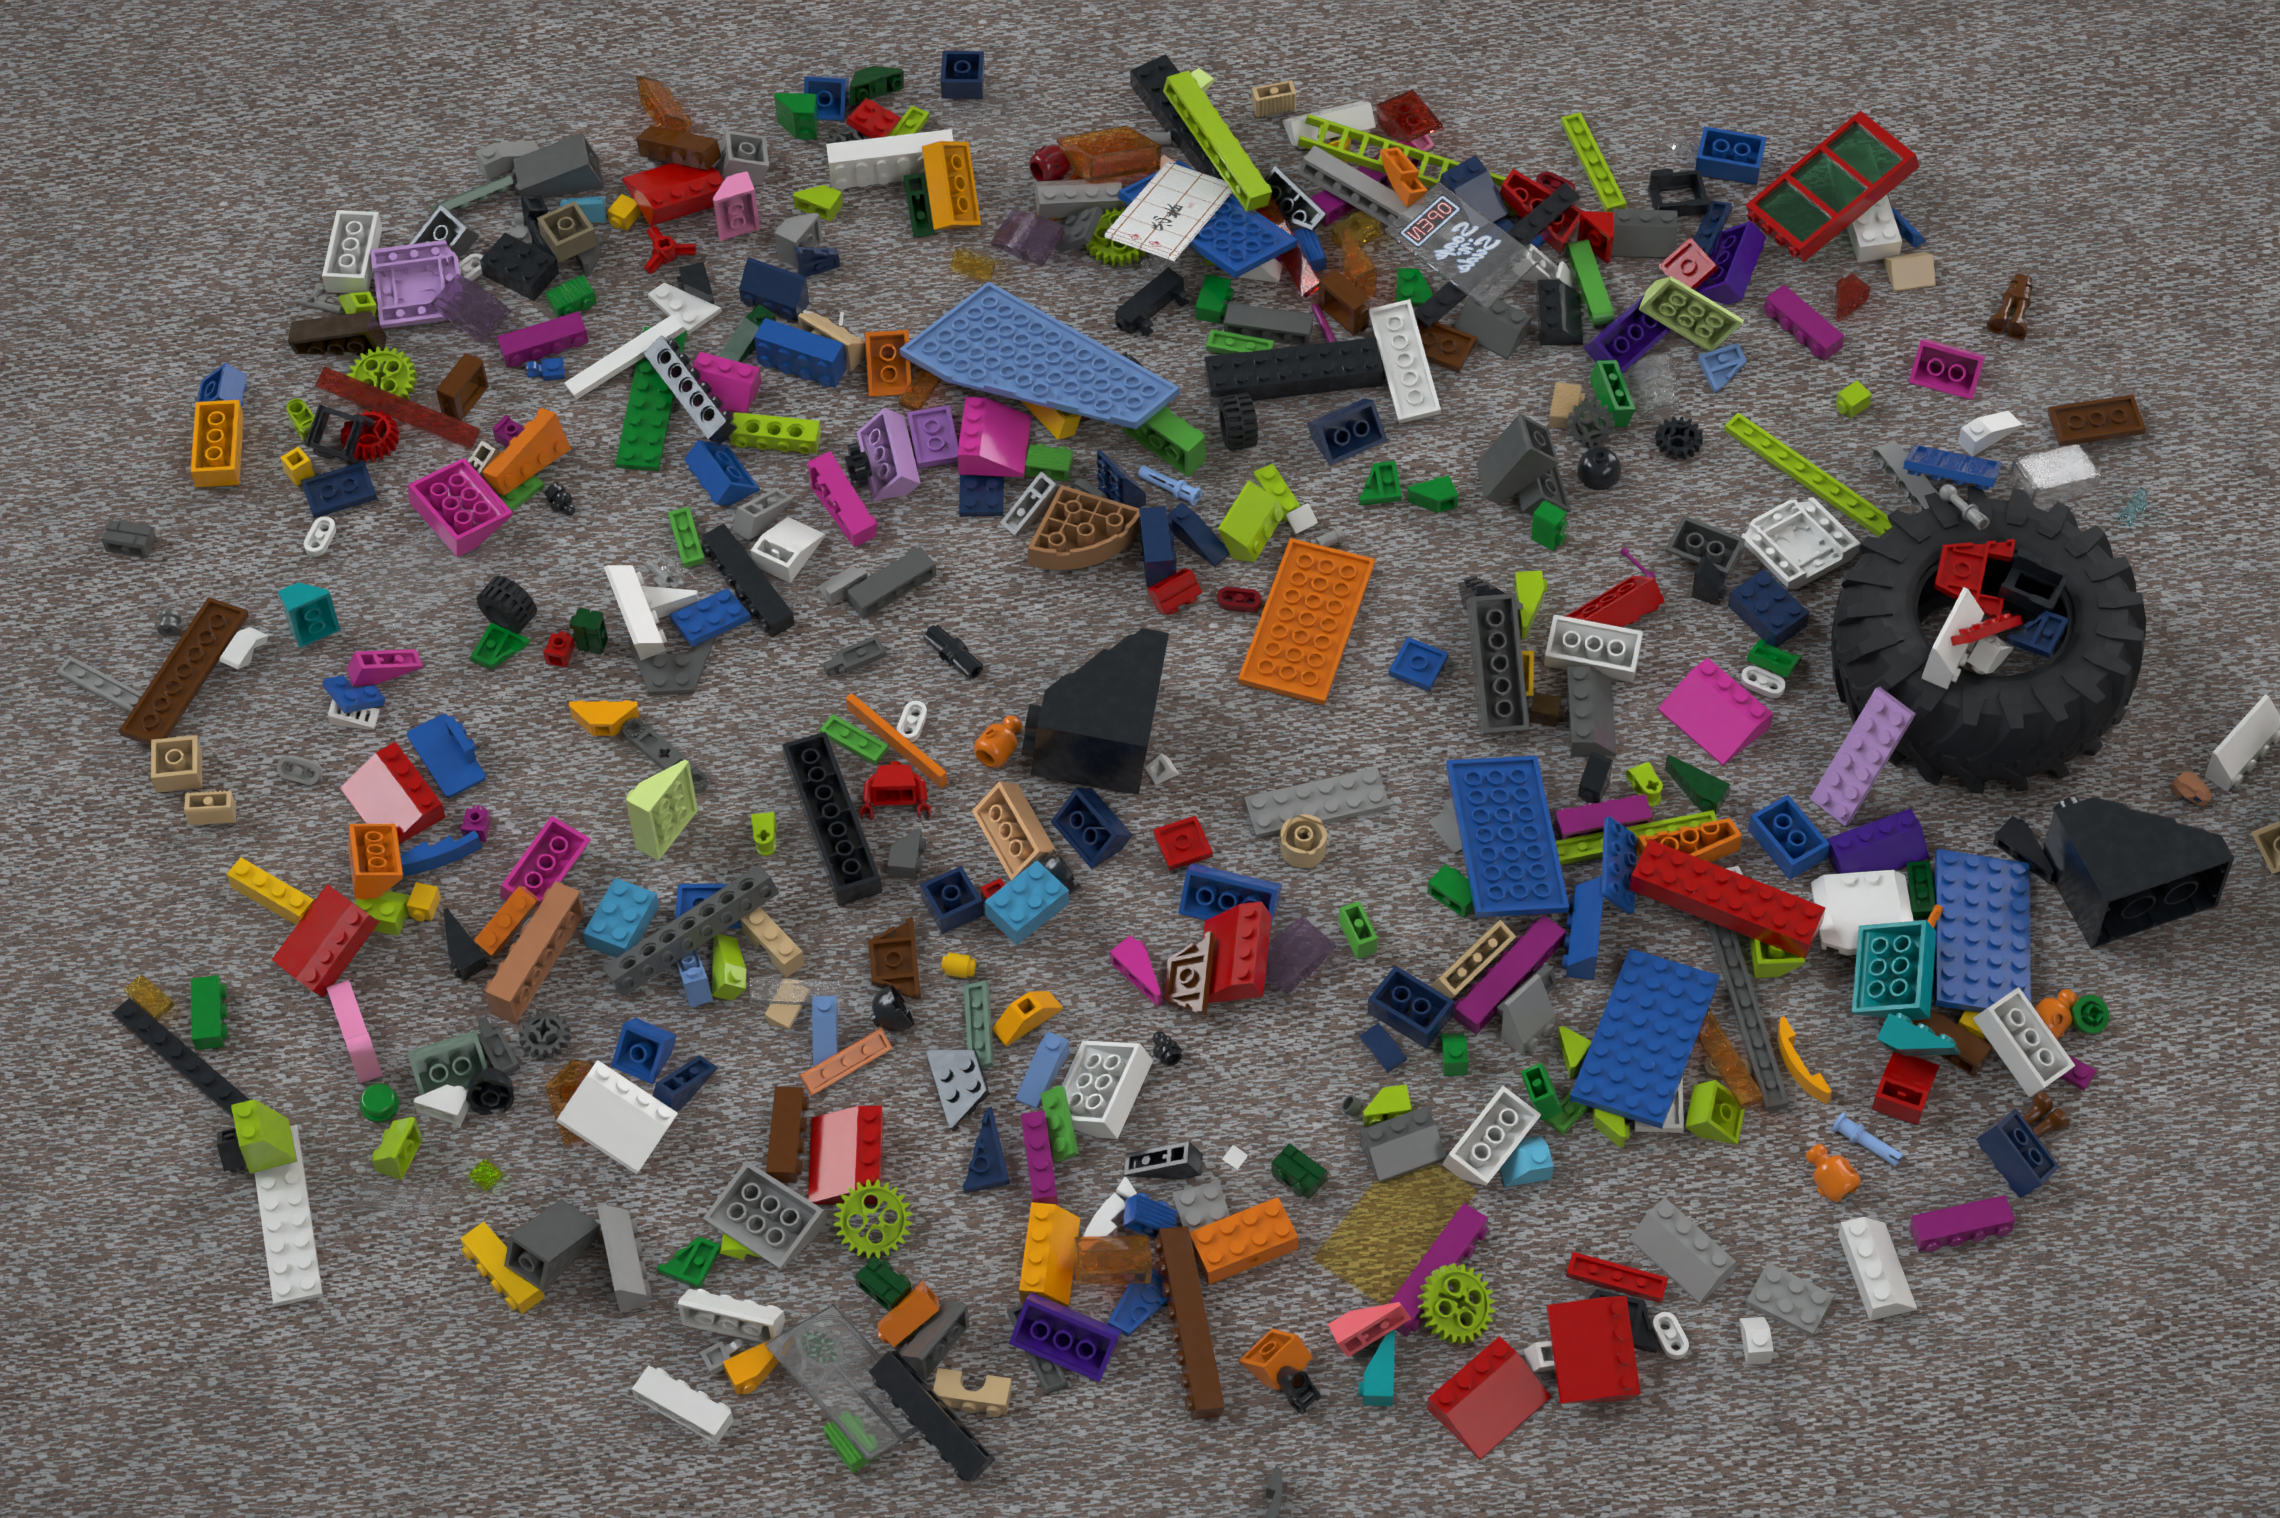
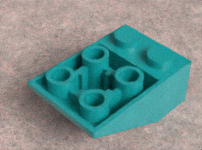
M1898 1012L1896 1016L1889 1013L1877 1037L1882 1046L1903 1056L1957 1055L1960 1053L1956 1046L1957 1043L1951 1037L1942 1033L1938 1037L1934 1035L1935 1032L1930 1027L1921 1023L1915 1026L1909 1017Z

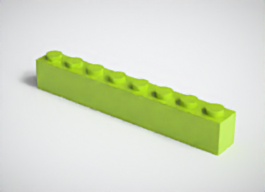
M1189 71L1168 76L1163 92L1244 210L1248 212L1267 206L1272 194L1270 185L1265 182L1260 171L1251 162L1249 155L1242 149L1238 139L1233 136L1228 125L1220 117L1218 110L1213 107L1207 94L1198 85L1197 80L1193 78Z

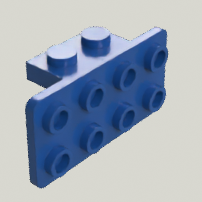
M441 714L409 730L407 737L444 796L451 798L485 781L486 775L476 760L474 751L477 750V747L472 738L467 739L465 736L467 732L461 722L457 723L453 716L449 717L447 714Z
M1609 816L1604 818L1602 895L1627 914L1634 913L1635 892L1629 889L1631 875L1636 867L1637 838L1633 832Z

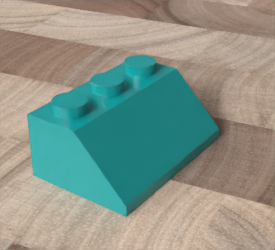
M298 582L278 591L289 629L299 648L341 631L328 589Z

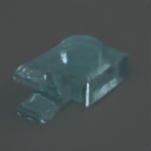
M2140 487L2129 500L2127 507L2120 511L2118 520L2121 521L2122 518L2128 517L2130 518L2128 526H2133L2136 520V513L2138 511L2142 513L2148 504L2146 500L2148 491Z

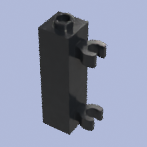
M1169 267L1115 311V324L1117 328L1121 331H1126L1130 335L1139 329L1143 335L1148 337L1153 333V329L1150 328L1153 322L1149 319L1174 299L1181 307L1189 303V300L1186 299L1189 293L1184 290V278Z

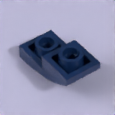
M1379 1023L1359 1035L1362 1043L1372 1052L1376 1061L1387 1073L1407 1061L1404 1053Z

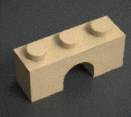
M761 907L740 919L743 933L756 947L762 945L765 948L772 964L786 978L804 965L802 950Z
M937 1368L933 1391L950 1409L959 1408L966 1413L986 1412L987 1415L992 1417L1007 1415L1012 1392L1011 1378L987 1375L985 1384L981 1389L968 1391L962 1386V1371Z

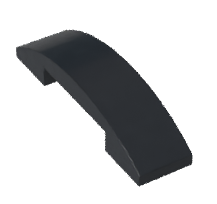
M541 195L522 196L521 204L524 218L535 244L541 251L555 257L540 234L537 218L548 212Z

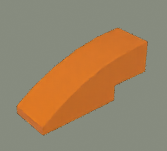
M1399 147L1380 150V156L1387 176L1406 207L1424 205L1428 190L1418 180L1419 170Z

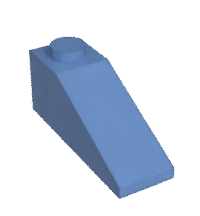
M813 996V1067L838 1053V1004L836 996Z
M1047 1031L1034 1054L1015 1098L1016 1101L1034 1109L1038 1108L1042 1101L1040 1094L1048 1091L1070 1053L1068 1039Z

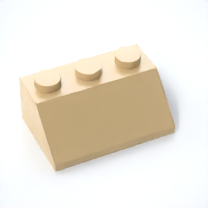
M800 313L798 315L799 329L844 343L847 370L852 371L866 357V343L862 338L855 337L845 328L838 327L828 318L822 317L817 313Z

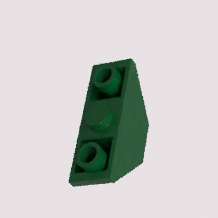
M871 66L855 71L850 83V104L855 105L863 102L866 98L870 100L904 89V70Z

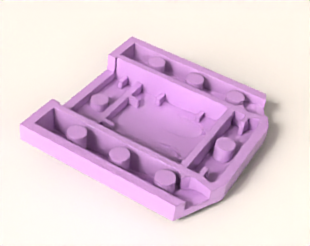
M445 240L370 250L379 321L382 329L456 319L464 300L458 257L451 251Z

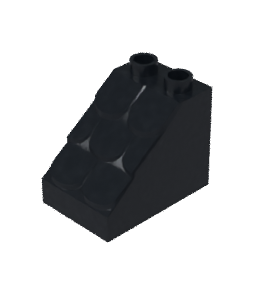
M1141 628L1135 634L1125 637L1110 650L1103 649L1074 673H1068L1052 684L1044 692L1042 706L1029 704L1021 755L1033 757L1030 775L1139 795L1169 633Z
M2069 797L2059 802L2053 809L2051 823L2043 848L2054 870L2053 882L2091 949L2218 906L2234 861V856L2222 835L2211 833L2202 828L2177 823L2175 818L2134 810L2125 804L2095 797L2080 801L2077 797Z

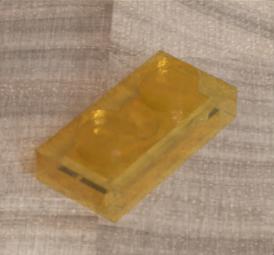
M142 974L124 989L126 995L155 1020H159L174 1007L173 1001Z

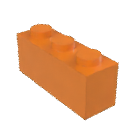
M518 886L474 941L491 956L498 955L542 901L526 887Z

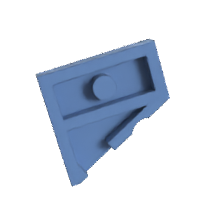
M1739 343L1701 354L1697 359L1714 393H1717L1745 366L1747 361Z

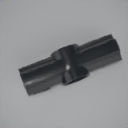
M932 625L927 629V632L924 634V640L939 653L942 661L946 660L949 663V667L954 666L969 680L975 679L980 675L983 670V664L969 653L967 646L961 639L957 637L955 639L952 638L939 625Z

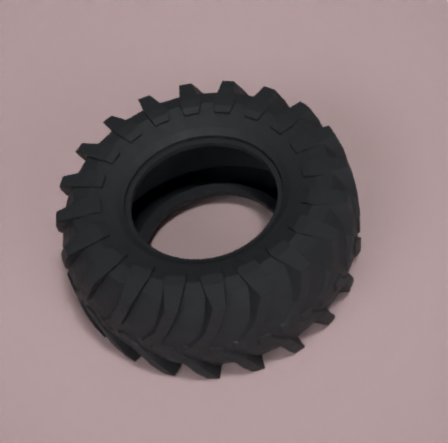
M1967 486L1968 500L1964 501L1968 505L1975 504L1978 506V510L1990 520L1989 525L1985 529L1978 530L1970 521L1962 518L1963 512L1952 502L1947 503L1943 501L1936 492L1924 495L1929 508L1911 516L1897 509L1887 515L1892 527L1879 538L1867 536L1859 547L1862 557L1853 569L1845 572L1841 584L1843 590L1839 593L1834 611L1831 636L1833 678L1840 702H1847L1853 724H1855L1874 690L1878 687H1881L1912 710L1916 715L1888 761L1897 766L1907 757L1912 759L1924 780L1937 786L1944 773L1960 777L1971 793L1984 794L1985 780H2008L2013 788L2020 792L2029 790L2026 777L2046 771L2058 779L2070 775L2065 763L2081 753L2094 756L2101 750L2103 745L2100 738L2112 725L2121 723L2127 711L2124 706L2128 705L2133 690H2135L2144 652L2146 615L2142 593L2136 592V581L2131 565L2125 556L2113 558L2108 538L2105 532L2097 525L2083 532L2080 531L2070 508L2058 501L2047 512L2036 508L2032 499L2024 490L2013 488L2010 500L2006 501L1988 499L1982 489L1975 488V486ZM2009 539L2016 540L2011 562L1987 558L1980 594L1998 596L2000 587L2005 582L2020 549L2040 556L2042 558L2041 563L2069 574L2064 590L2052 612L2068 618V625L2053 651L2054 656L2047 662L2028 672L2010 676L1983 675L1959 667L1961 669L1960 675L1956 683L1951 681L1948 689L1922 679L1932 646L1926 639L1920 624L1937 611L1955 605L1957 601L1934 589L1943 545L1972 542L1975 545L1986 544L1987 541L2000 543L2006 542ZM2021 574L2014 586L2017 589L2029 594L2038 595L2047 600L2050 599L2055 589ZM2004 600L2003 602L2004 608L2020 614L2029 621H2034L2039 616V614Z

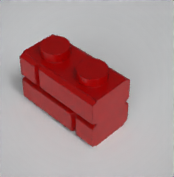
M1183 568L1147 589L1156 610L1164 615L1176 613L1179 610V606L1184 603L1188 605L1195 602L1197 596L1202 594L1193 571L1187 568Z

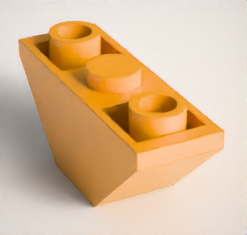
M606 700L599 702L569 701L571 717L592 736H615L622 731L623 723L626 720L639 717L638 703L629 700L622 702H609Z
M1030 991L1007 1007L992 1027V1032L1007 1047L1062 1011L1063 1006L1050 991Z

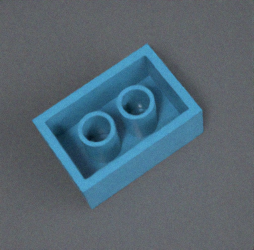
M1037 860L985 901V916L1017 946L1069 905V890Z
M614 878L583 932L586 947L617 958L636 946L659 908L657 893Z

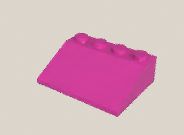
M966 397L958 448V475L1024 477L1031 416L989 398Z
M465 458L408 484L409 503L456 557L476 549L513 516V512Z
M1708 657L1687 674L1657 709L1722 766L1771 728L1773 713Z

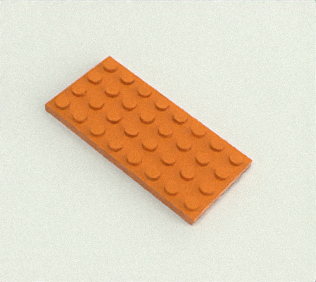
M1290 538L1239 674L1238 684L1325 706L1372 575L1375 559Z

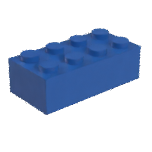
M767 318L764 319L754 336L757 361L763 367H773L779 369L784 374L791 373L803 380L810 379L819 382L822 386L834 388L837 387L847 369L844 343Z

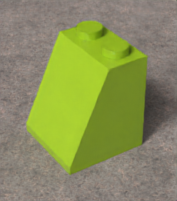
M256 1099L231 1105L239 1147L250 1174L298 1162L290 1122L287 1117Z

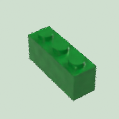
M1617 360L1596 361L1589 377L1596 398L1601 401V407L1608 405L1607 412L1613 411L1611 419L1615 420V426L1612 427H1628L1635 412V406Z
M219 975L191 978L192 1041L196 1050L225 1047L224 1039L229 1037L228 1026L224 1024V1018H228L227 1005L223 1003V998L228 996L226 983L222 984Z

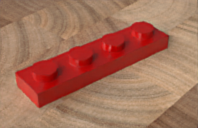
M2010 613L1997 615L1995 618L1986 619L1984 622L1972 624L1971 627L1959 629V634L1951 636L1952 645L1972 643L2021 625L2020 615L2011 616Z
M1572 1252L1566 1273L1568 1278L1662 1303L1668 1283V1277L1577 1252Z

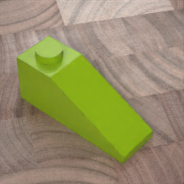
M1542 570L1515 572L1514 587L1516 600L1523 604V609L1518 610L1521 639H1526L1543 602L1544 593L1548 592L1547 579H1543Z
M717 934L713 939L712 996L733 1001L746 989V966L737 939Z

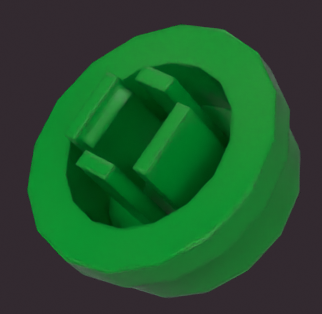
M2096 995L2080 997L2070 1010L2073 1017L2072 1025L2080 1032L2088 1034L2101 1032L2106 1028L2109 1021L2108 1007Z
M382 1083L373 1084L364 1090L360 1100V1110L369 1121L375 1123L385 1122L396 1115L400 1100L397 1093L388 1085Z

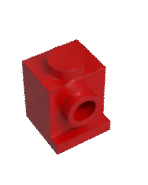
M559 631L558 634L551 633L547 647L543 651L546 664L568 668L575 647L574 639L569 633Z

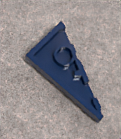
M992 1107L987 1108L982 1120V1128L976 1140L966 1181L963 1184L964 1194L1010 1184Z

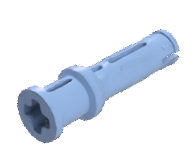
M1143 465L1138 472V478H1142L1171 492L1174 498L1186 500L1193 507L1201 499L1202 488H1194L1184 480L1177 481L1146 465ZM1155 476V477H1157V478H1159V479L1165 481L1166 483H1163V482H1161V481H1159V480H1157V479H1155V478H1153V477Z
M1844 1112L1841 1113L1832 1127L1833 1132H1840L1849 1138L1851 1143L1855 1144L1858 1142L1894 1167L1900 1162L1898 1160L1903 1157V1153L1898 1152L1865 1131L1863 1124H1856L1847 1118Z

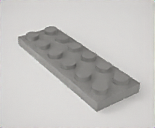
M1378 768L1244 797L1256 838L1281 833V828L1285 821L1291 817L1292 819L1299 817L1300 814L1313 815L1324 824L1390 809Z

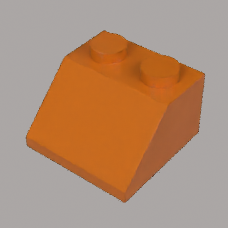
M1272 1328L1238 1361L1264 1385L1280 1390L1282 1388L1277 1381L1279 1370L1284 1366H1291L1302 1371L1313 1357L1298 1335Z

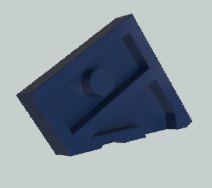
M794 248L797 273L801 276L808 277L840 267L839 253L836 248Z
M2045 611L2036 620L2024 625L2023 630L2017 634H2010L2007 643L2050 658L2068 625V618Z

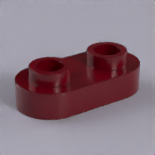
M1541 172L1536 178L1538 184L1552 192L1556 191L1565 182L1576 191V186L1573 182L1552 172Z
M1223 587L1217 593V603L1224 610L1251 613L1259 610L1262 604L1261 594L1254 589Z

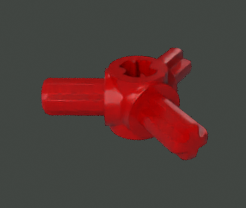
M650 226L647 230V235L653 242V250L651 252L652 257L644 265V270L651 275L657 271L661 264L672 262L674 259H677V256L696 255L697 246L696 244H677L676 240H673L671 237L663 236L658 227Z

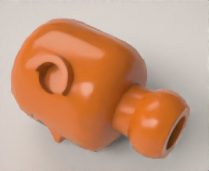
M1010 715L1003 719L1002 724L995 723L989 725L974 744L973 750L977 759L990 768L1003 766L1017 748L1018 742L1015 735L1020 734L1022 731V722L1017 717Z
M2070 989L2061 990L2058 993L2057 999L2046 997L2034 1007L2056 1039L2063 1037L2064 1032L2073 1023L2070 1010L2079 998Z
M1818 1143L1805 1154L1806 1160L1817 1168L1813 1173V1180L1818 1186L1817 1191L1822 1197H1827L1830 1201L1838 1203L1842 1201V1198L1848 1192L1854 1193L1860 1186L1861 1178L1856 1172L1857 1170L1849 1163V1159L1846 1160L1841 1155L1830 1157L1825 1145Z

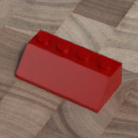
M1632 575L1564 617L1624 627L1627 624L1638 622L1645 613L1656 611L1659 608L1658 606L1665 601L1655 578Z

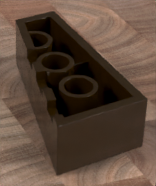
M367 311L291 322L288 343L295 354L324 355L325 352H329L333 355H344V352H357L356 355L361 356L359 354L363 353L366 355L368 349L376 352L378 346L381 351H384L387 336L372 312Z

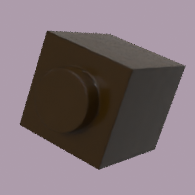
M1535 692L1529 722L1556 727L1558 720H1563L1565 707L1561 706L1562 697Z

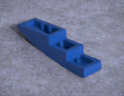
M474 830L455 842L451 836H448L431 847L426 841L400 855L403 876L442 867L481 849L482 845L479 835Z

